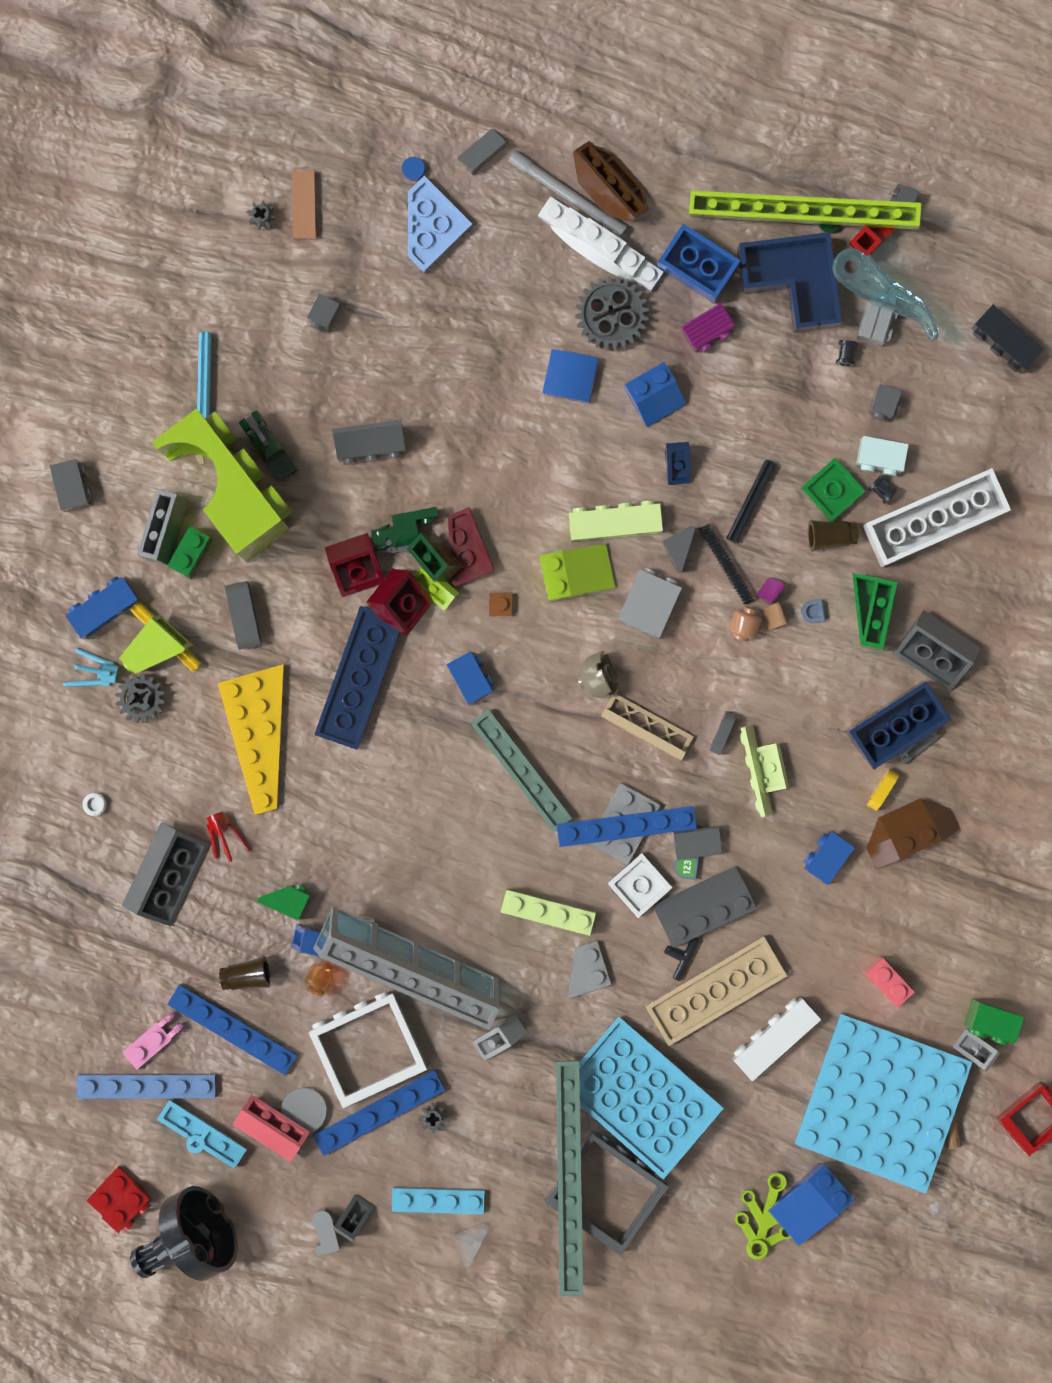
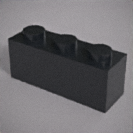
M994 304L971 327L974 331V336L978 340L986 341L991 346L990 350L996 356L1005 358L1008 361L1007 365L1013 371H1019L1021 374L1044 350Z

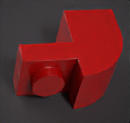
M865 225L849 242V245L866 260L896 228L867 227Z

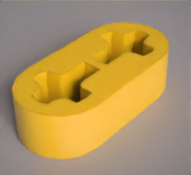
M888 769L866 805L877 811L896 783L899 774Z

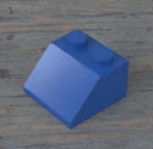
M665 361L624 385V390L646 427L686 405L677 382Z

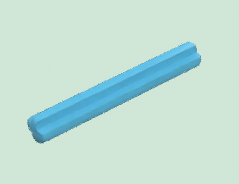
M210 332L199 333L197 409L205 418L210 415L212 334Z

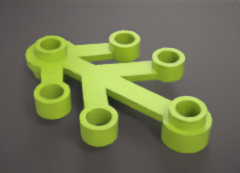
M780 1172L771 1173L767 1179L770 1189L763 1213L755 1201V1194L752 1190L746 1189L741 1193L742 1201L748 1205L759 1225L757 1235H755L748 1223L749 1217L745 1212L740 1211L736 1213L734 1219L736 1224L741 1226L748 1239L746 1251L754 1260L764 1259L769 1253V1247L783 1239L791 1238L789 1235H782L783 1228L781 1226L779 1232L766 1238L768 1229L778 1224L768 1210L776 1203L779 1191H782L787 1184L786 1178ZM779 1177L781 1179L780 1183L774 1185L772 1183L773 1178ZM746 1193H751L752 1199L746 1201L744 1199V1195ZM744 1215L746 1217L745 1222L739 1223L738 1217ZM755 1244L762 1246L760 1251L756 1252L753 1250Z

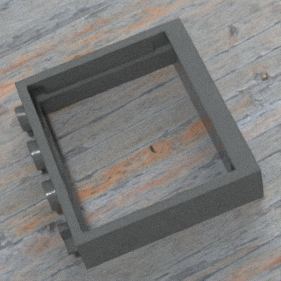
M591 1131L581 1145V1160L594 1142L657 1186L620 1240L582 1214V1229L621 1256L667 1190L668 1185L665 1182L666 1178L662 1179L656 1172L651 1173L647 1170L646 1167L648 1165L637 1157L635 1160L627 1156L628 1151L618 1144L614 1147L608 1143L609 1138L600 1131L597 1134ZM557 1180L546 1196L545 1203L558 1212Z

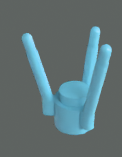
M77 648L75 650L77 653L103 665H100L99 669L75 665V669L97 673V678L101 680L64 682L63 685H103L109 687L110 683H116L119 666H115L112 661H107Z

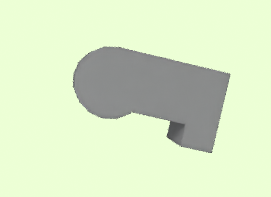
M326 1208L318 1209L313 1215L312 1225L318 1232L320 1243H316L315 1250L317 1256L339 1251L341 1245L338 1233L333 1230L335 1221L332 1212Z

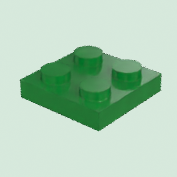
M836 458L832 459L800 488L830 522L865 492Z

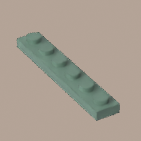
M489 709L471 722V725L553 832L557 831L556 824L567 823L572 819Z

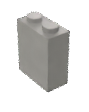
M645 568L644 571L639 570L617 621L659 639L682 588L678 586L679 582L668 577L665 580L658 578L657 572Z

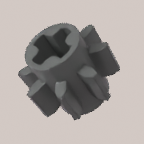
M264 200L259 205L253 202L254 208L252 211H247V214L253 217L249 220L250 225L256 223L258 230L262 226L270 228V221L276 220L274 215H270L274 210L273 206L267 208ZM259 212L265 215L264 219L258 217Z
M432 1103L431 1109L422 1108L425 1116L419 1117V1121L425 1122L423 1130L429 1127L432 1128V1133H435L438 1126L444 1129L441 1120H446L448 1116L442 1115L443 1106L437 1109L434 1103ZM431 1113H435V1117H439L436 1123H432L430 1119H427Z

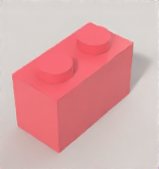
M880 956L863 971L871 982L897 1008L915 993Z

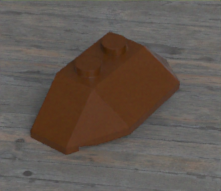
M590 141L574 150L573 156L578 183L608 217L634 221L649 210L644 187L612 152L595 146Z
M919 798L878 817L866 849L877 869L938 843L959 831L949 809Z

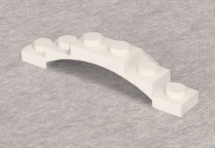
M551 196L538 214V217L548 223L552 230L571 248L593 264L615 276H619L624 280L628 279V282L639 284L651 292L664 273L645 260L643 255L626 245L625 241L592 219H587L571 207L567 208Z

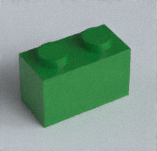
M189 526L167 566L191 579L213 539Z

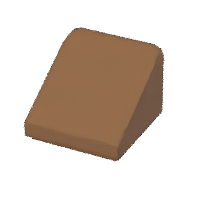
M779 602L762 609L768 630L778 628L787 623Z

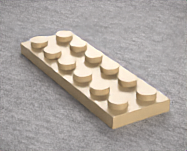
M762 936L645 1005L666 1043L670 1046L787 977L765 937Z

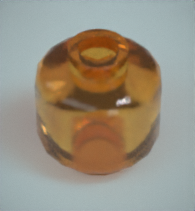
M321 961L320 964L311 965L304 979V984L307 986L306 990L319 997L330 994L338 979L337 973L333 970L334 966L324 961Z

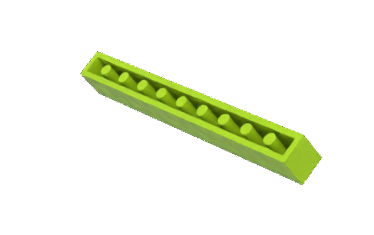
M691 191L689 215L695 218L860 227L866 225L867 227L919 230L921 203Z

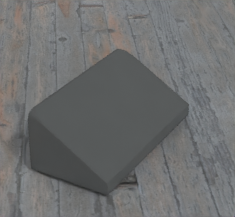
M490 129L457 158L473 175L506 147V142L493 129Z
M719 826L673 832L677 860L722 854Z

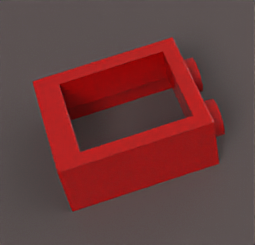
M1039 1083L1034 1085L996 1117L1029 1157L1052 1138V1124L1029 1142L1010 1117L1038 1094L1052 1108L1051 1088L1048 1085L1043 1086Z

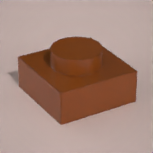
M489 593V616L512 617V593Z

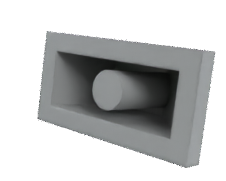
M514 1014L473 1040L472 1043L485 1061L511 1047L525 1036L527 1031Z

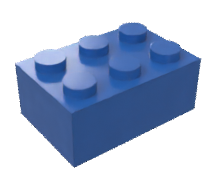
M682 224L659 259L657 267L714 304L741 260L687 225Z

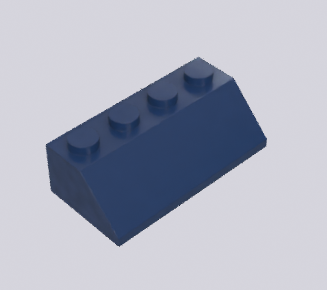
M921 681L845 732L871 768L875 770L951 719L927 681Z

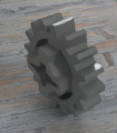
M133 674L132 681L125 678L126 685L118 686L122 690L121 693H115V696L120 698V701L115 704L122 706L119 713H127V720L134 717L135 723H139L140 718L143 719L144 723H148L149 716L156 719L155 712L163 711L159 705L166 704V701L161 699V696L166 693L159 691L162 684H154V677L147 680L146 674H142L141 679L138 678L137 674ZM145 683L149 685V687L143 690L140 689L136 684ZM129 691L130 698L129 701L126 702V694ZM138 693L141 695L146 694L143 698V704L140 702L135 703L138 699ZM155 695V703L152 706L151 699ZM138 707L141 708L145 713L137 714L132 712V710Z

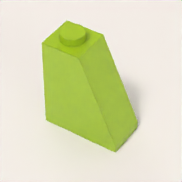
M157 615L148 621L119 659L128 671L136 674L190 649L193 644L165 619Z

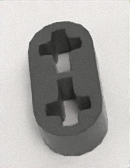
M727 711L724 713L711 743L710 752L717 755L721 754L735 722L736 715Z

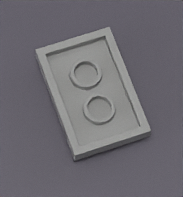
M620 783L601 818L658 811L660 804ZM643 836L588 844L628 865Z

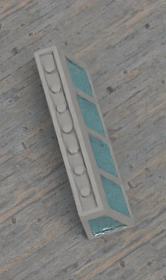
M332 906L313 948L320 958L485 1029H491L499 1011L498 978Z

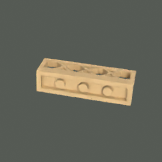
M619 695L611 696L600 716L680 761L683 759L694 737ZM615 699L624 703L626 713L617 715L610 711ZM628 706L631 707V708H633V709H635V710L629 712ZM636 712L644 714L646 724L635 725L632 723L630 714ZM648 717L651 718V719H653V720H655V721L649 723ZM656 723L664 725L666 735L661 737L652 734L650 725ZM668 728L671 729V730H673V731H675V732L669 734ZM680 734L687 738L682 749L672 745L670 736Z

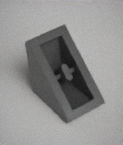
M690 526L662 541V545L677 572H682L696 528L694 526Z
M355 1194L335 1223L333 1230L353 1242L374 1207Z

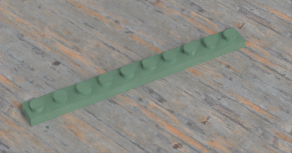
M579 1060L556 1061L560 1296H583Z

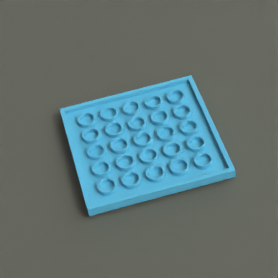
M840 1014L795 1145L927 1193L973 1062Z

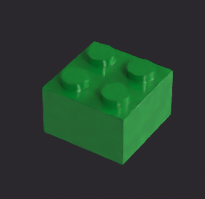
M972 999L964 1026L968 1027V1032L975 1036L986 1039V1036L990 1035V1039L994 1040V1042L1008 1046L1009 1042L1016 1044L1024 1017Z

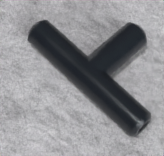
M691 939L684 953L669 945L666 946L664 954L680 961L672 976L673 979L681 981L700 942L698 939Z

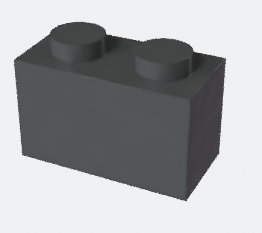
M77 459L50 465L60 510L68 512L91 506L90 499H93L90 486L85 484L84 477H87L85 465L80 464V461Z

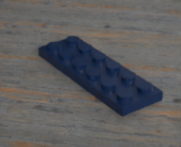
M363 606L359 607L314 733L316 736L358 750L400 633V631L380 619L372 609Z

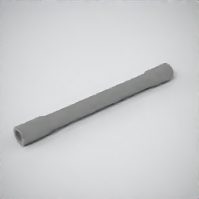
M516 150L513 151L508 159L509 163L524 173H528L621 238L627 229L625 224L614 217H608L601 209L533 164L524 155Z

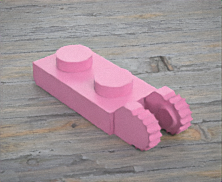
M173 1012L160 1022L155 1023L122 1052L136 1070L173 1039L172 1037L185 1027L181 1022L170 1033L163 1028L166 1023L174 1019L175 1014Z

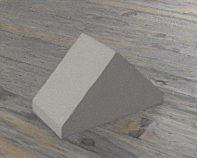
M965 1029L953 1048L987 1072L1000 1052Z

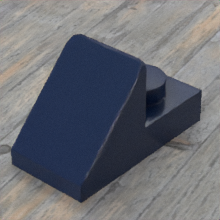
M689 442L667 443L665 461L668 485L691 483Z

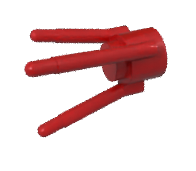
M223 811L206 818L208 821L206 826L209 831L215 859L218 858L215 835L218 834L228 862H232L230 850L223 834L224 831L228 830L227 825L247 851L251 850L246 840L233 824L231 817H225Z

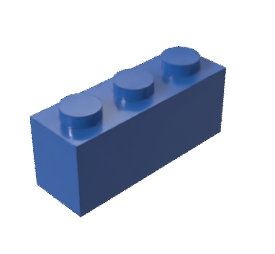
M124 577L111 579L106 583L108 587L101 592L99 589L87 596L89 600L82 605L79 602L68 609L70 613L65 616L81 639L85 640L132 608L135 603L141 601Z

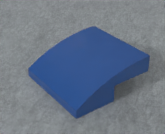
M551 349L542 393L547 396L590 403L599 358Z

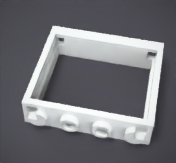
M387 991L375 996L376 1000L369 1004L366 1000L354 1005L355 1010L346 1013V1010L333 1015L334 1020L327 1023L325 1020H321L313 1024V1029L308 1032L342 1108L415 1076L428 1068L394 992L388 994ZM389 1003L416 1063L345 1095L319 1035Z

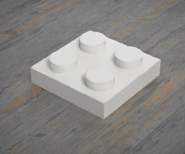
M642 853L607 883L637 918L672 889L670 884Z

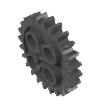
M608 276L606 283L599 278L598 286L591 282V291L583 289L586 297L579 296L578 300L582 305H576L575 308L581 311V313L575 315V319L582 320L577 324V328H585L581 335L589 334L587 342L590 343L596 340L595 347L598 348L602 343L604 344V350H607L608 346L612 345L613 350L616 351L617 344H620L625 349L626 341L633 345V336L640 338L641 334L638 330L645 331L646 329L641 322H648L649 319L643 316V314L649 312V308L642 307L647 303V299L640 300L643 292L635 293L636 284L628 287V279L622 284L620 283L619 276H617L615 282H612L611 277ZM616 294H621L624 296L625 301L622 304H616L612 297ZM592 303H602L604 306L603 310L600 312L592 310ZM625 306H631V309L619 311L620 309H623ZM609 309H612L613 312L619 311L616 313L615 318H612L611 315L605 316L608 314ZM628 315L633 319V322L630 325H624L621 323L620 318ZM605 316L598 321H593L595 317ZM608 323L611 326V331L602 333L599 330L600 324Z

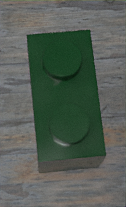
M420 533L407 548L434 582H449L462 567L436 533Z

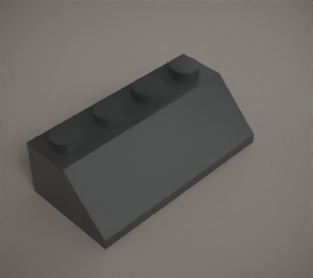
M161 822L122 906L136 915L171 927L209 843Z
M735 866L652 905L672 948L756 910L749 891Z

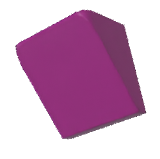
M768 578L757 592V596L767 604H772L785 586L782 582Z

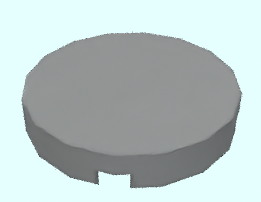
M300 1087L294 1089L285 1097L281 1106V1114L311 1133L322 1126L327 1115V1105L319 1092L312 1088Z

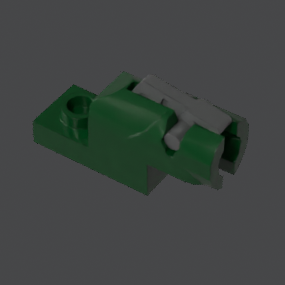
M258 410L252 412L251 416L247 419L243 418L239 422L279 483L298 471Z
M437 507L391 515L393 526L387 524L371 530L375 552H407V548L419 535L417 522H421V525L434 523V519L439 518Z

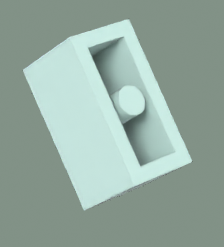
M863 436L860 439L856 466H860L861 470L866 472H874L876 469L884 471V475L897 476V473L901 474L904 471L908 444Z

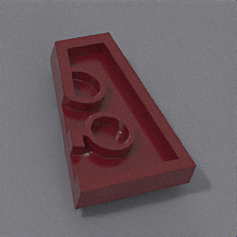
M468 507L449 515L448 529L451 553L462 565L452 577V587L455 588L492 573L495 569L471 508Z

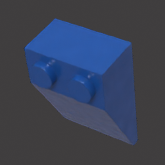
M817 1164L781 1197L768 1212L794 1242L800 1246L836 1218L855 1199L824 1164Z

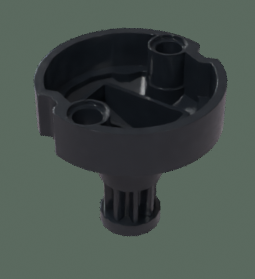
M190 1186L168 1197L163 1202L159 1212L160 1235L153 1242L133 1249L130 1255L134 1271L142 1278H148L154 1275L157 1270L175 1264L188 1277L198 1281H206L229 1270L233 1266L238 1251L236 1231L232 1220L228 1219L224 1213L223 1204L216 1196L202 1187Z

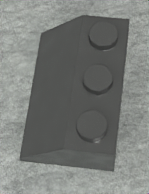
M401 420L332 429L337 459L339 462H343V465L356 464L359 459H366V462L378 461L381 456L396 459L401 458L402 454L406 453Z
M923 610L893 654L951 691L973 665L981 647Z

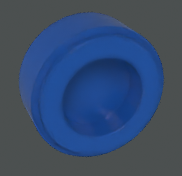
M417 157L407 158L402 164L404 177L410 181L421 179L425 173L422 160Z

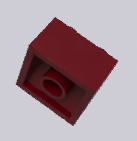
M368 533L324 547L342 597L379 585L384 580Z
M393 568L367 600V604L380 619L404 635L410 634L433 603V600L410 571Z

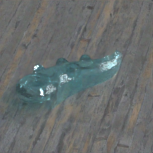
M849 248L841 251L835 257L832 266L834 276L849 291H852L873 305L914 320L921 325L931 341L938 339V328L928 307L916 295L891 279L871 255L867 256L858 249ZM848 261L856 265V271L853 274L846 272L844 268L845 263Z

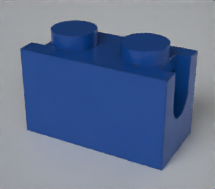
M470 651L446 664L468 705L492 693L491 687L494 684L489 675L486 674L484 676L480 670L483 664L477 654L472 655Z
M831 831L828 834L823 833L817 842L819 847L815 853L811 851L804 860L806 865L803 868L826 885H829L855 848Z

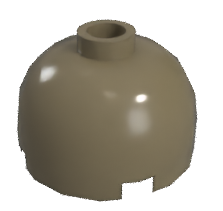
M605 651L589 656L582 663L580 675L578 676L580 687L582 689L585 688L588 694L597 698H607L619 693V683L615 684L614 677L618 676L610 656L608 654L603 655Z

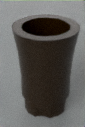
M809 521L808 542L811 552L826 548L849 546V544H857L859 531L856 522Z
M262 956L251 961L220 968L219 980L222 990L270 988L271 978L266 957Z

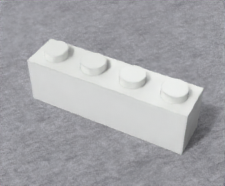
M801 997L798 1000L793 998L785 1005L786 1010L781 1015L777 1013L769 1019V1026L764 1030L758 1029L750 1037L752 1039L750 1043L746 1046L744 1044L740 1045L733 1052L735 1056L732 1059L751 1081H754L821 1020Z

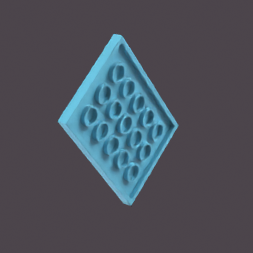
M618 1017L579 1062L580 1106L662 1179L666 1178L724 1109L621 1017Z

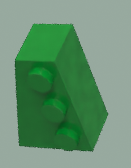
M852 573L860 645L863 648L884 652L898 582Z

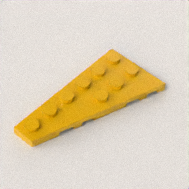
M284 664L218 683L255 815L278 809Z

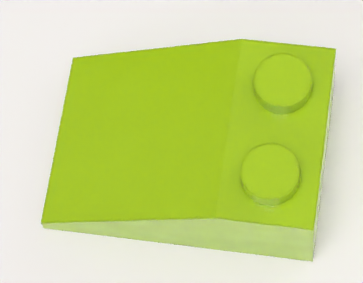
M606 543L539 555L548 602L615 588Z

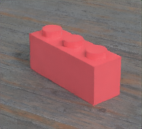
M251 1095L233 1123L235 1127L289 1162L293 1160L310 1133L253 1095Z

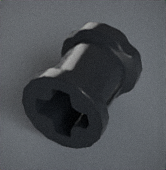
M839 340V356L835 363L840 366L855 367L854 357L859 343Z
M881 474L867 490L877 494L882 499V503L885 504L896 493L898 488H893L888 484Z

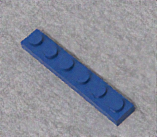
M694 806L556 824L559 847L697 829Z
M181 984L178 985L167 1004L283 1075H286L297 1057L296 1053Z
M434 1069L313 1135V1138L322 1155L325 1156L445 1091V1088Z

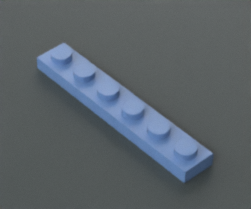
M78 1074L77 1099L216 1098V1074Z

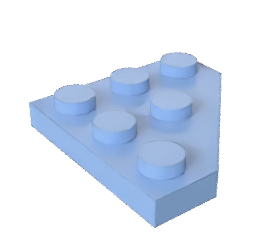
M423 176L408 191V258L425 273L472 227V223Z

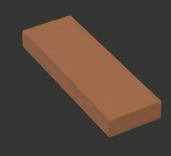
M314 170L292 171L294 240L316 239Z

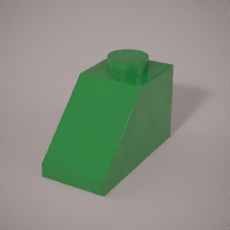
M296 883L295 886L290 885L258 897L256 902L299 921L311 894L307 893L308 888Z

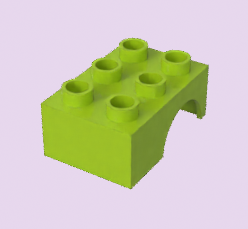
M196 408L152 441V444L169 461L188 454L202 455L213 461L217 472V487L213 498L202 510L234 552L245 562H248L290 530L283 519L293 512L272 485L261 492L255 483L265 477V475L244 448L235 455L232 454L228 447L237 441V438L219 415L213 412L205 418Z

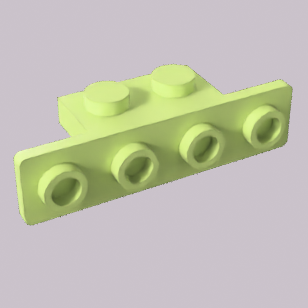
M751 725L741 728L740 738L746 749L747 755L745 760L752 775L750 782L752 789L756 793V809L761 817H766L773 814L768 792L789 788L780 744L776 743L758 747L754 726Z

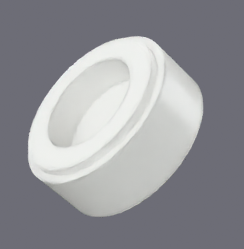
M91 793L83 800V809L88 815L98 816L106 810V799L99 793Z

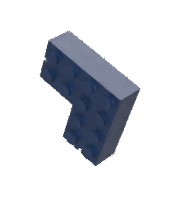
M830 232L739 243L737 252L738 259L741 260L739 268L742 269L740 276L743 294L788 288L793 333L813 331L817 325L818 330L838 328L841 325L842 320Z

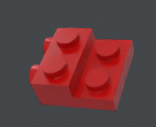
M118 1166L86 1201L119 1234L122 1229L125 1232L129 1230L135 1223L132 1218L137 1213L142 1215L151 1206L148 1201L152 1196Z

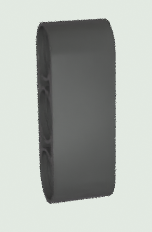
M248 581L225 585L238 649L262 645Z

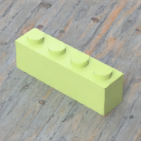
M643 501L641 506H632V503L618 504V508L609 509V505L596 506V510L587 511L586 507L574 508L573 512L568 515L571 542L659 534L663 532L660 504H655V501Z
M506 889L501 913L589 936L596 915L593 911Z

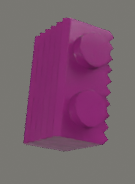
M719 303L681 326L680 330L694 353L698 350L703 353L713 346L712 342L718 338L723 341L730 337L735 325L722 304Z

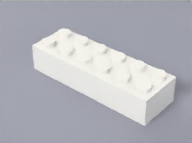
M991 468L863 525V528L882 568L1005 514L1011 509Z

